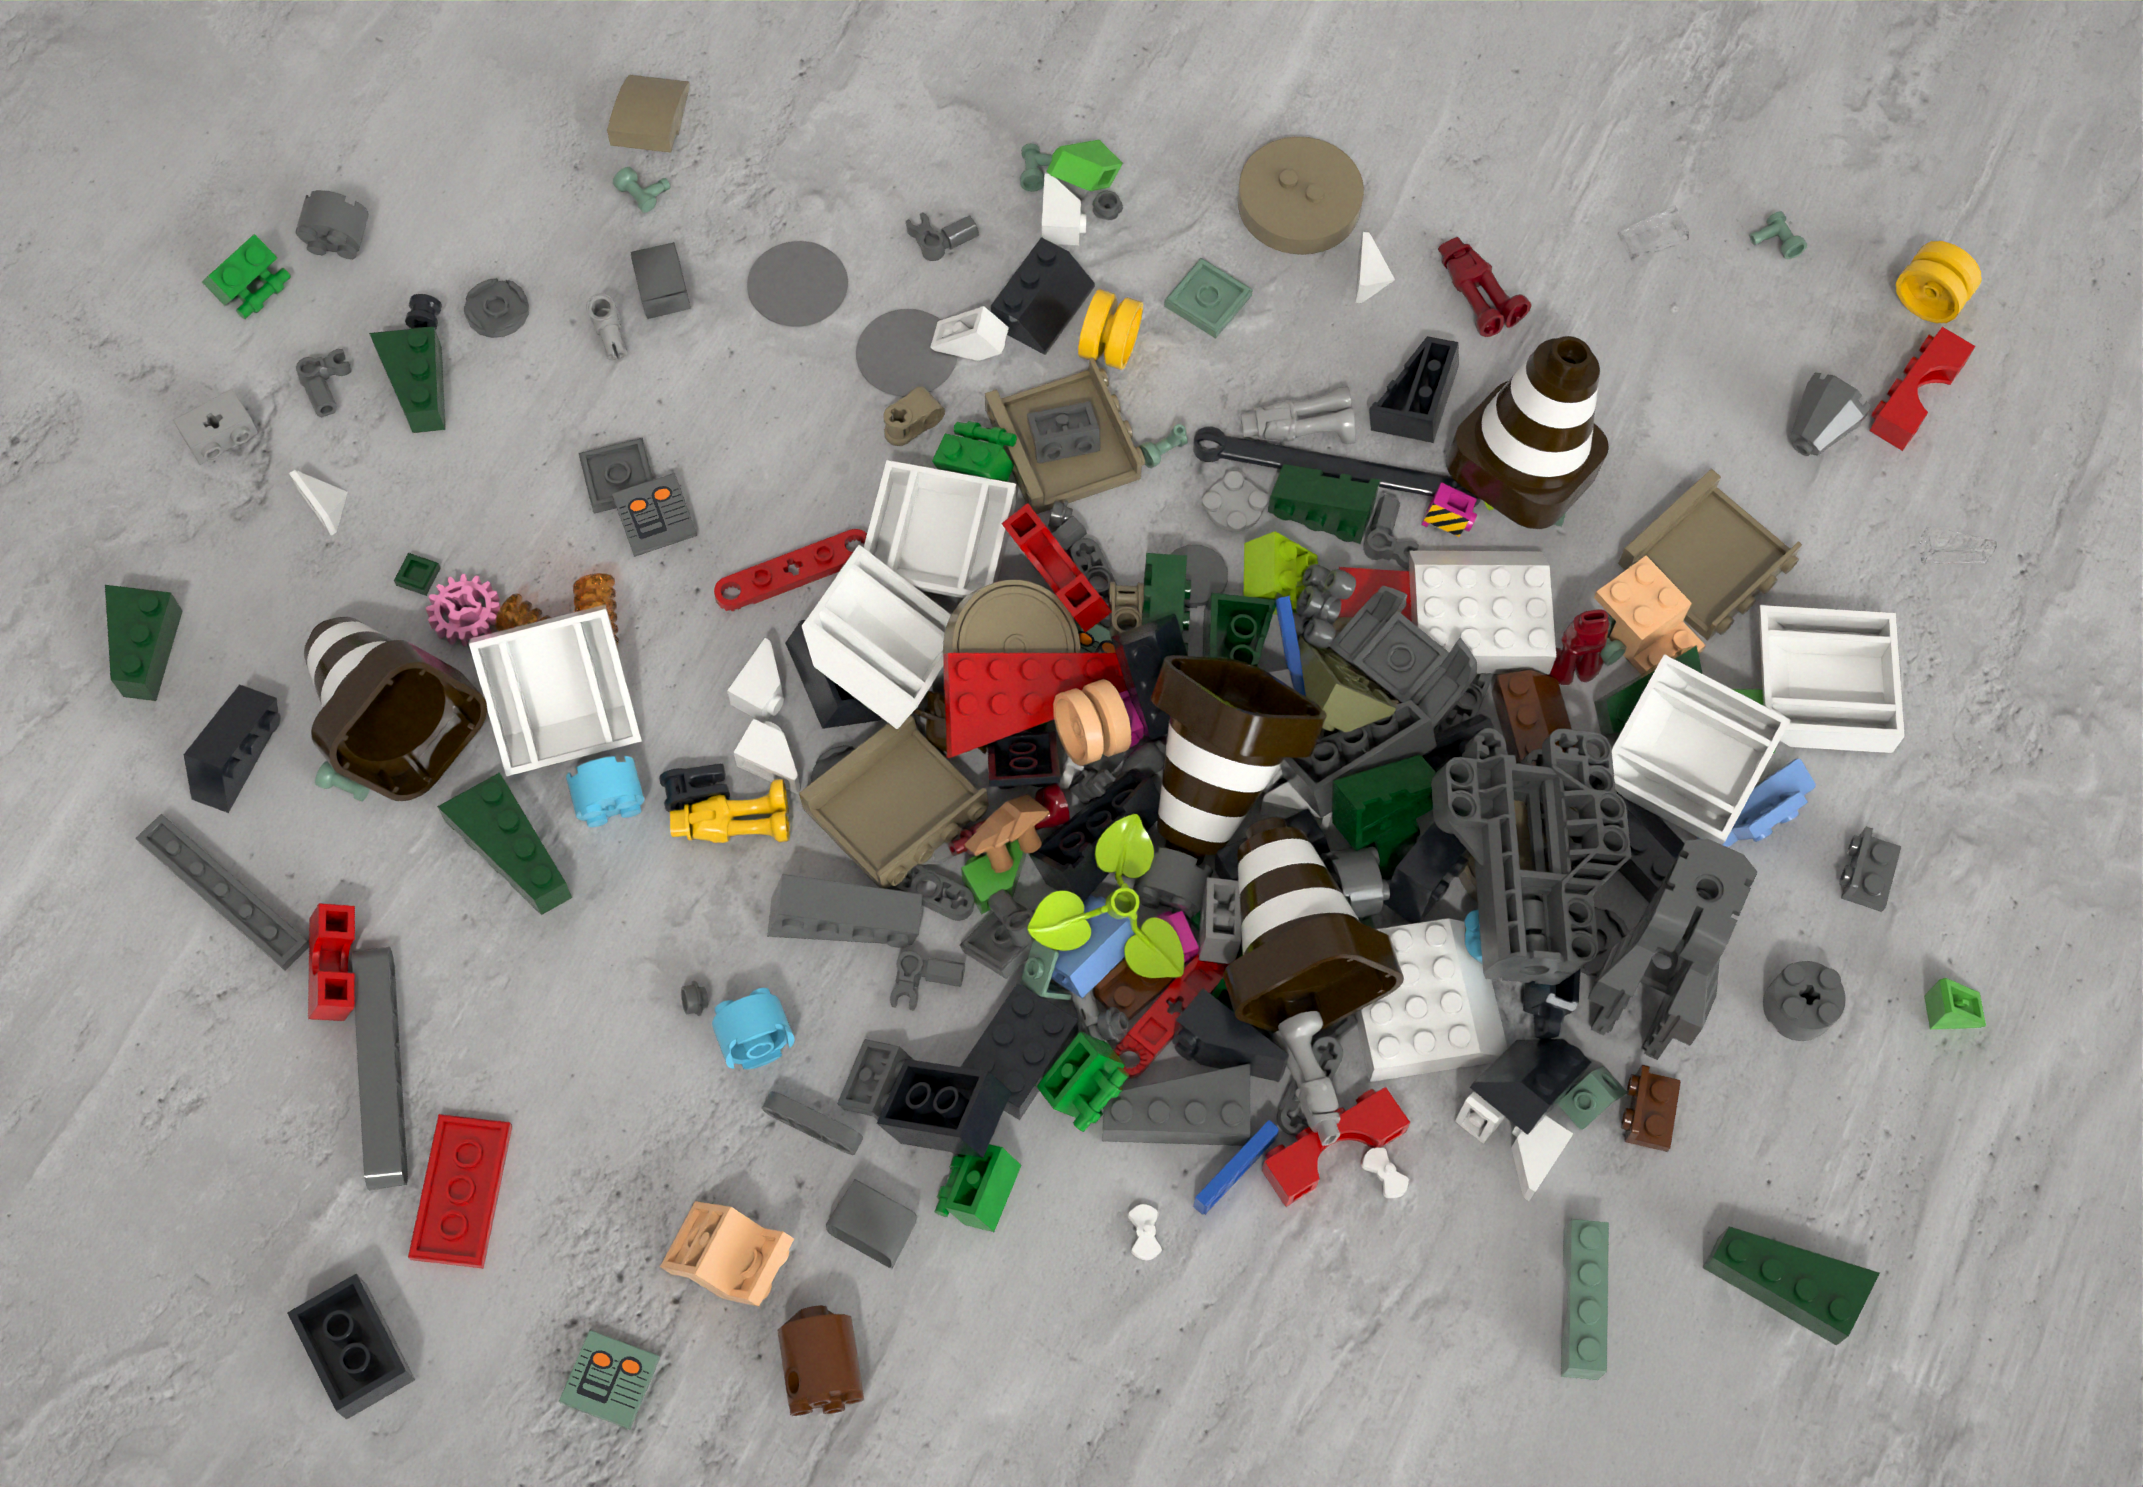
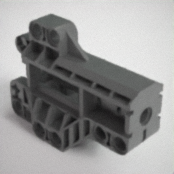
M1484 728L1465 745V752L1462 754V757L1452 758L1433 776L1431 786L1434 820L1438 828L1443 832L1455 834L1475 858L1482 963L1485 979L1496 980L1502 978V981L1524 983L1535 981V984L1556 985L1597 956L1598 939L1593 894L1631 858L1627 809L1622 797L1616 793L1611 745L1606 737L1596 732L1557 729L1545 738L1542 749L1531 751L1520 763L1516 764L1515 755H1507L1506 742L1502 734L1495 729ZM1559 741L1560 746H1556L1555 743ZM1586 743H1592L1597 746L1600 751V758H1594L1588 754ZM1562 748H1568L1565 752H1562ZM1589 776L1598 777L1603 783V790L1592 788L1589 783ZM1514 800L1523 801L1527 807V827H1529L1530 856L1532 858L1533 871L1520 870ZM1569 807H1575L1578 811L1571 810ZM1542 833L1547 837V843H1543ZM1545 862H1549L1550 872H1546Z
M1710 839L1686 840L1638 924L1612 948L1596 977L1588 1000L1601 1006L1592 1024V1031L1603 1036L1606 1032H1611L1616 1020H1619L1623 1009L1627 1007L1630 998L1634 996L1641 982L1665 993L1642 1046V1049L1645 1050L1644 1054L1658 1060L1672 1039L1689 1046L1693 1043L1703 1029L1717 996L1720 957L1737 923V920L1731 916L1732 914L1740 915L1750 892V886L1758 873L1744 854ZM1661 953L1669 957L1672 963L1671 967L1668 969L1658 968L1653 963V955Z

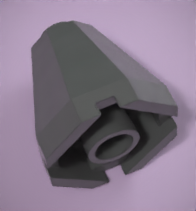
M1815 372L1804 390L1790 436L1791 441L1794 443L1793 448L1804 456H1809L1810 454L1818 456L1858 428L1871 408L1867 401L1864 405L1859 402L1862 394L1858 389L1835 375L1828 374L1825 379H1819L1821 373Z

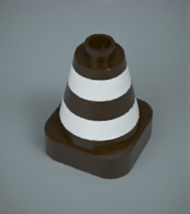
M1572 336L1553 338L1541 343L1509 381L1497 386L1458 426L1446 455L1447 470L1458 484L1520 526L1530 529H1543L1554 525L1593 484L1608 454L1609 444L1607 437L1594 424L1600 366L1590 347L1583 340Z
M337 617L325 620L312 630L306 642L304 659L322 705V709L316 716L311 729L314 745L337 773L391 800L409 801L429 791L480 730L486 719L487 703L485 698L461 671L407 641L391 640L355 618Z
M1176 655L1165 657L1151 695V701L1162 711L1170 715L1157 819V831L1166 839L1164 848L1179 851L1198 859L1196 865L1203 863L1206 854L1215 855L1216 852L1224 848L1284 758H1306L1312 755L1327 717L1326 712L1319 705L1281 680L1254 665L1228 658Z
M1267 818L1252 824L1245 832L1247 840L1237 850L1243 956L1229 964L1223 972L1235 1017L1240 1021L1275 1033L1279 1031L1278 1025L1288 1018L1304 1012L1317 1011L1320 1013L1323 1021L1320 1030H1323L1397 990L1402 985L1404 976L1390 936L1360 922L1305 833L1301 829L1288 827L1286 821L1282 818Z

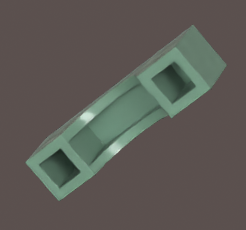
M1571 1219L1564 1229L1563 1266L1567 1274L1568 1299L1565 1328L1561 1340V1377L1599 1380L1607 1372L1609 1222Z

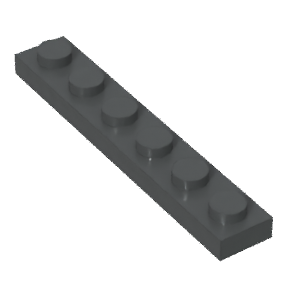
M160 814L135 838L139 844L284 971L309 948L308 940L163 814Z

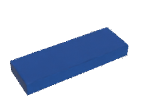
M1290 596L1277 598L1275 605L1286 666L1289 669L1294 690L1306 697Z
M1268 1120L1195 1197L1193 1207L1202 1215H1206L1276 1141L1279 1128L1272 1121Z

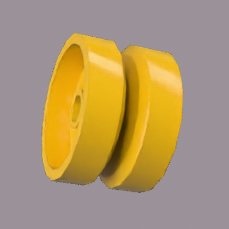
M1930 241L1919 249L1911 263L1900 274L1896 281V293L1902 304L1921 319L1933 323H1948L1958 316L1966 302L1970 300L1982 282L1981 270L1976 261L1965 250L1955 244L1944 241Z
M1099 289L1092 298L1083 323L1078 345V356L1086 360L1094 358L1096 361L1104 352L1106 366L1123 370L1129 361L1138 336L1143 315V302L1127 297L1117 307L1118 301L1115 293Z

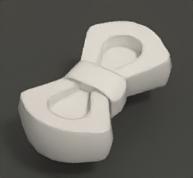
M1066 751L1064 770L1060 777V783H1057L1061 789L1069 788L1074 769L1083 771L1084 766L1075 764Z
M1372 1148L1367 1151L1362 1158V1169L1376 1173L1383 1183V1196L1385 1198L1403 1196L1408 1189L1409 1179L1397 1172L1395 1165L1389 1163L1387 1150L1385 1148Z
M1140 1204L1128 1213L1129 1220L1137 1228V1239L1130 1251L1141 1260H1151L1162 1250L1155 1238L1156 1229L1154 1225L1158 1218V1212L1152 1206Z

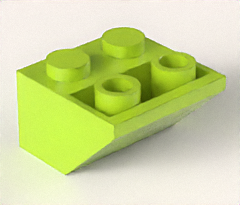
M1276 531L1244 543L1243 596L1274 600L1290 596L1292 612L1297 613L1298 598L1306 588L1302 582L1304 573L1310 565L1318 564V555Z

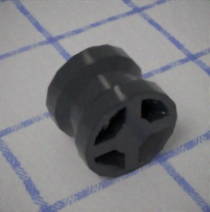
M414 294L411 296L409 301L411 311L406 315V325L411 329L435 327L436 330L438 326L436 316L441 312V302L427 294Z

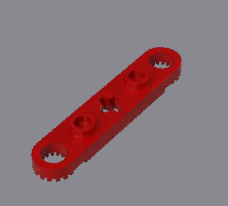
M850 529L726 576L715 585L714 595L716 603L720 608H724L725 611H735L746 605L759 603L840 572L853 553L846 548V545L849 544L848 542L851 543L852 540H857L865 544L867 533L860 529ZM794 564L796 568H799V574L793 576L791 572H788V566ZM733 586L740 590V595L735 599L729 600L722 596L728 587L732 588Z
M1198 954L1185 967L1183 975L1177 977L1130 1029L1114 1049V1052L1119 1057L1124 1052L1131 1051L1136 1053L1140 1059L1136 1067L1126 1068L1124 1066L1123 1069L1129 1074L1127 1079L1140 1076L1173 1039L1175 1022L1181 1014L1177 1011L1173 1014L1168 1013V1002L1170 1001L1173 1004L1178 1001L1182 1002L1181 1010L1183 1012L1202 989L1212 994L1223 978V972L1229 963L1217 965L1214 962L1201 961Z

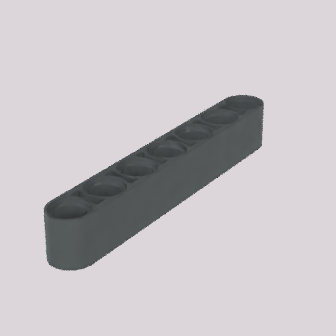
M382 947L354 951L352 953V973H355L354 1008L365 1183L370 1191L403 1186L408 1183L395 965L391 948Z

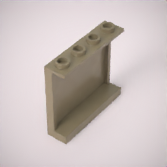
M1094 358L1089 359V370L1011 396L1000 398L997 389L985 393V411L992 427L1005 428L1008 433H1013L1017 436L1014 447L1004 445L1003 448L1014 465L1012 473L1026 504L1028 503L1036 514L1051 510L1054 501L1064 503L1067 500L1068 503L1141 479L1142 466L1145 465L1144 455L1139 446H1134L1131 440L1133 434L1130 424L1127 420H1122L1119 414L1121 408L1118 398L1115 394H1110L1107 388L1109 382L1106 372L1103 368H1098ZM1090 401L1099 426L1100 451L1037 463L1035 445L1027 423V414Z
M1712 468L1627 545L1618 562L1623 569L1627 570L1640 559L1647 556L1692 603L1684 621L1707 641L1716 633L1723 635L1734 623L1733 617L1738 612L1744 615L1756 602L1754 597L1760 591L1766 594L1778 581L1776 576L1780 572L1785 574L1790 572L1799 561L1796 555L1802 546L1798 541L1790 549L1717 488L1721 476Z
M911 715L898 729L889 723L799 792L805 812L879 888L887 889L891 885L896 886L902 882L909 870L917 864L927 862L932 857L934 850L944 842L949 843L953 841L964 826L971 821L979 820L989 807L987 790L983 787L978 791L916 729L915 719Z

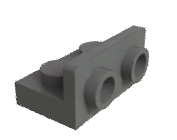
M1090 401L1027 414V423L1035 445L1037 463L1100 451L1099 426Z
M1866 826L1859 836L1854 835L1851 839L1847 853L1852 856L1850 866H1845L1839 883L1844 886L1841 899L1882 912L1887 905L1901 846L1872 837L1873 828Z
M864 1039L837 1104L843 1110L873 1116L878 1121L905 1059H914L900 1046Z

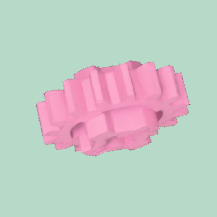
M465 574L461 575L458 582L449 577L448 586L444 587L438 584L436 587L439 594L429 595L432 605L427 606L426 611L430 617L428 619L432 629H435L440 639L446 636L451 645L457 639H460L462 645L467 646L468 639L479 637L482 633L485 635L491 634L490 625L499 626L500 622L497 615L502 613L500 603H498L500 599L497 591H493L488 581L482 584L477 575L472 581H468ZM480 597L486 602V608L482 607L479 601ZM443 612L446 613L449 623L443 619Z

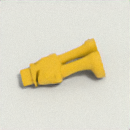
M784 779L772 781L769 793L760 798L727 800L724 795L711 796L705 801L692 804L691 807L689 804H686L684 809L670 811L671 836H687L688 840L699 839L713 843H726L730 840V836L760 834L772 836L778 842L789 841L790 824L787 815L789 814ZM772 814L771 817L765 819L733 820V817Z

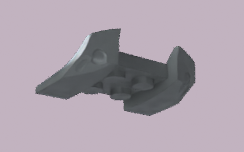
M1382 586L1335 637L1329 648L1351 666L1358 668L1395 700H1398L1400 704L1412 700L1431 719L1434 731L1460 701L1477 674V661L1461 637L1449 653L1401 614L1406 606L1407 594L1387 586Z

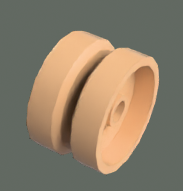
M1102 679L1084 686L1082 691L1075 688L1055 696L1053 707L1056 729L1067 755L1075 764L1084 766L1100 760L1102 754L1110 757L1129 750L1131 744L1129 716L1118 691L1109 681Z

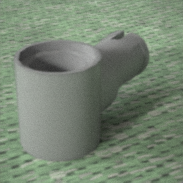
M604 293L591 296L587 301L586 310L596 333L601 335L607 359H617L615 349H617L620 358L626 356L627 349L624 346L619 331L621 328L620 314L612 297ZM600 309H610V312L606 316H596L597 312Z

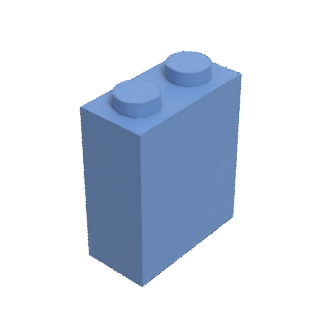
M1090 894L1083 902L1084 913L1104 906L1106 899L1102 896L1096 898ZM1106 912L1086 919L1091 928L1090 939L1077 949L1069 951L1057 950L1059 956L1051 979L1080 998H1083L1125 957V943L1130 937L1136 935L1131 930L1128 917L1115 919Z

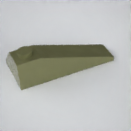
M1300 636L1298 645L1306 698L1319 705L1326 712L1327 717L1322 728L1328 731H1334L1337 728L1344 732H1350L1394 714L1396 707L1390 699L1380 690L1375 689L1372 693L1367 687L1369 680L1350 670L1351 665L1329 647L1324 649L1309 644L1303 636Z

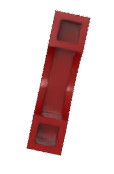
M1941 327L1935 337L1929 334L1919 349V352L1923 354L1919 359L1914 356L1911 358L1903 371L1907 376L1903 381L1899 378L1895 380L1887 393L1891 398L1887 403L1881 400L1873 411L1871 417L1876 420L1869 431L1903 451L1928 414V411L1920 402L1918 388L1929 383L1951 385L1976 346L1944 327Z
M1028 503L1001 523L1085 633L1112 613L1102 597Z
M1386 1087L1377 1092L1374 1089H1370L1356 1099L1357 1104L1347 1111L1344 1107L1334 1111L1340 1115V1121L1337 1124L1340 1136L1334 1143L1352 1140L1364 1143L1371 1148H1382L1406 1133L1411 1122ZM1310 1127L1304 1129L1295 1137L1297 1139L1295 1143L1286 1148L1281 1144L1265 1155L1267 1160L1264 1161L1262 1172L1285 1207L1316 1189L1320 1179L1318 1157L1330 1145L1323 1146L1318 1132H1313Z

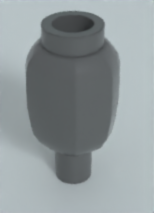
M1160 740L1141 745L1125 759L1122 765V772L1115 777L1116 779L1113 784L1131 769L1150 778L1155 776L1164 768L1166 746Z

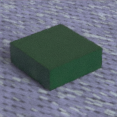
M408 553L394 582L398 587L427 596L441 568L437 562Z

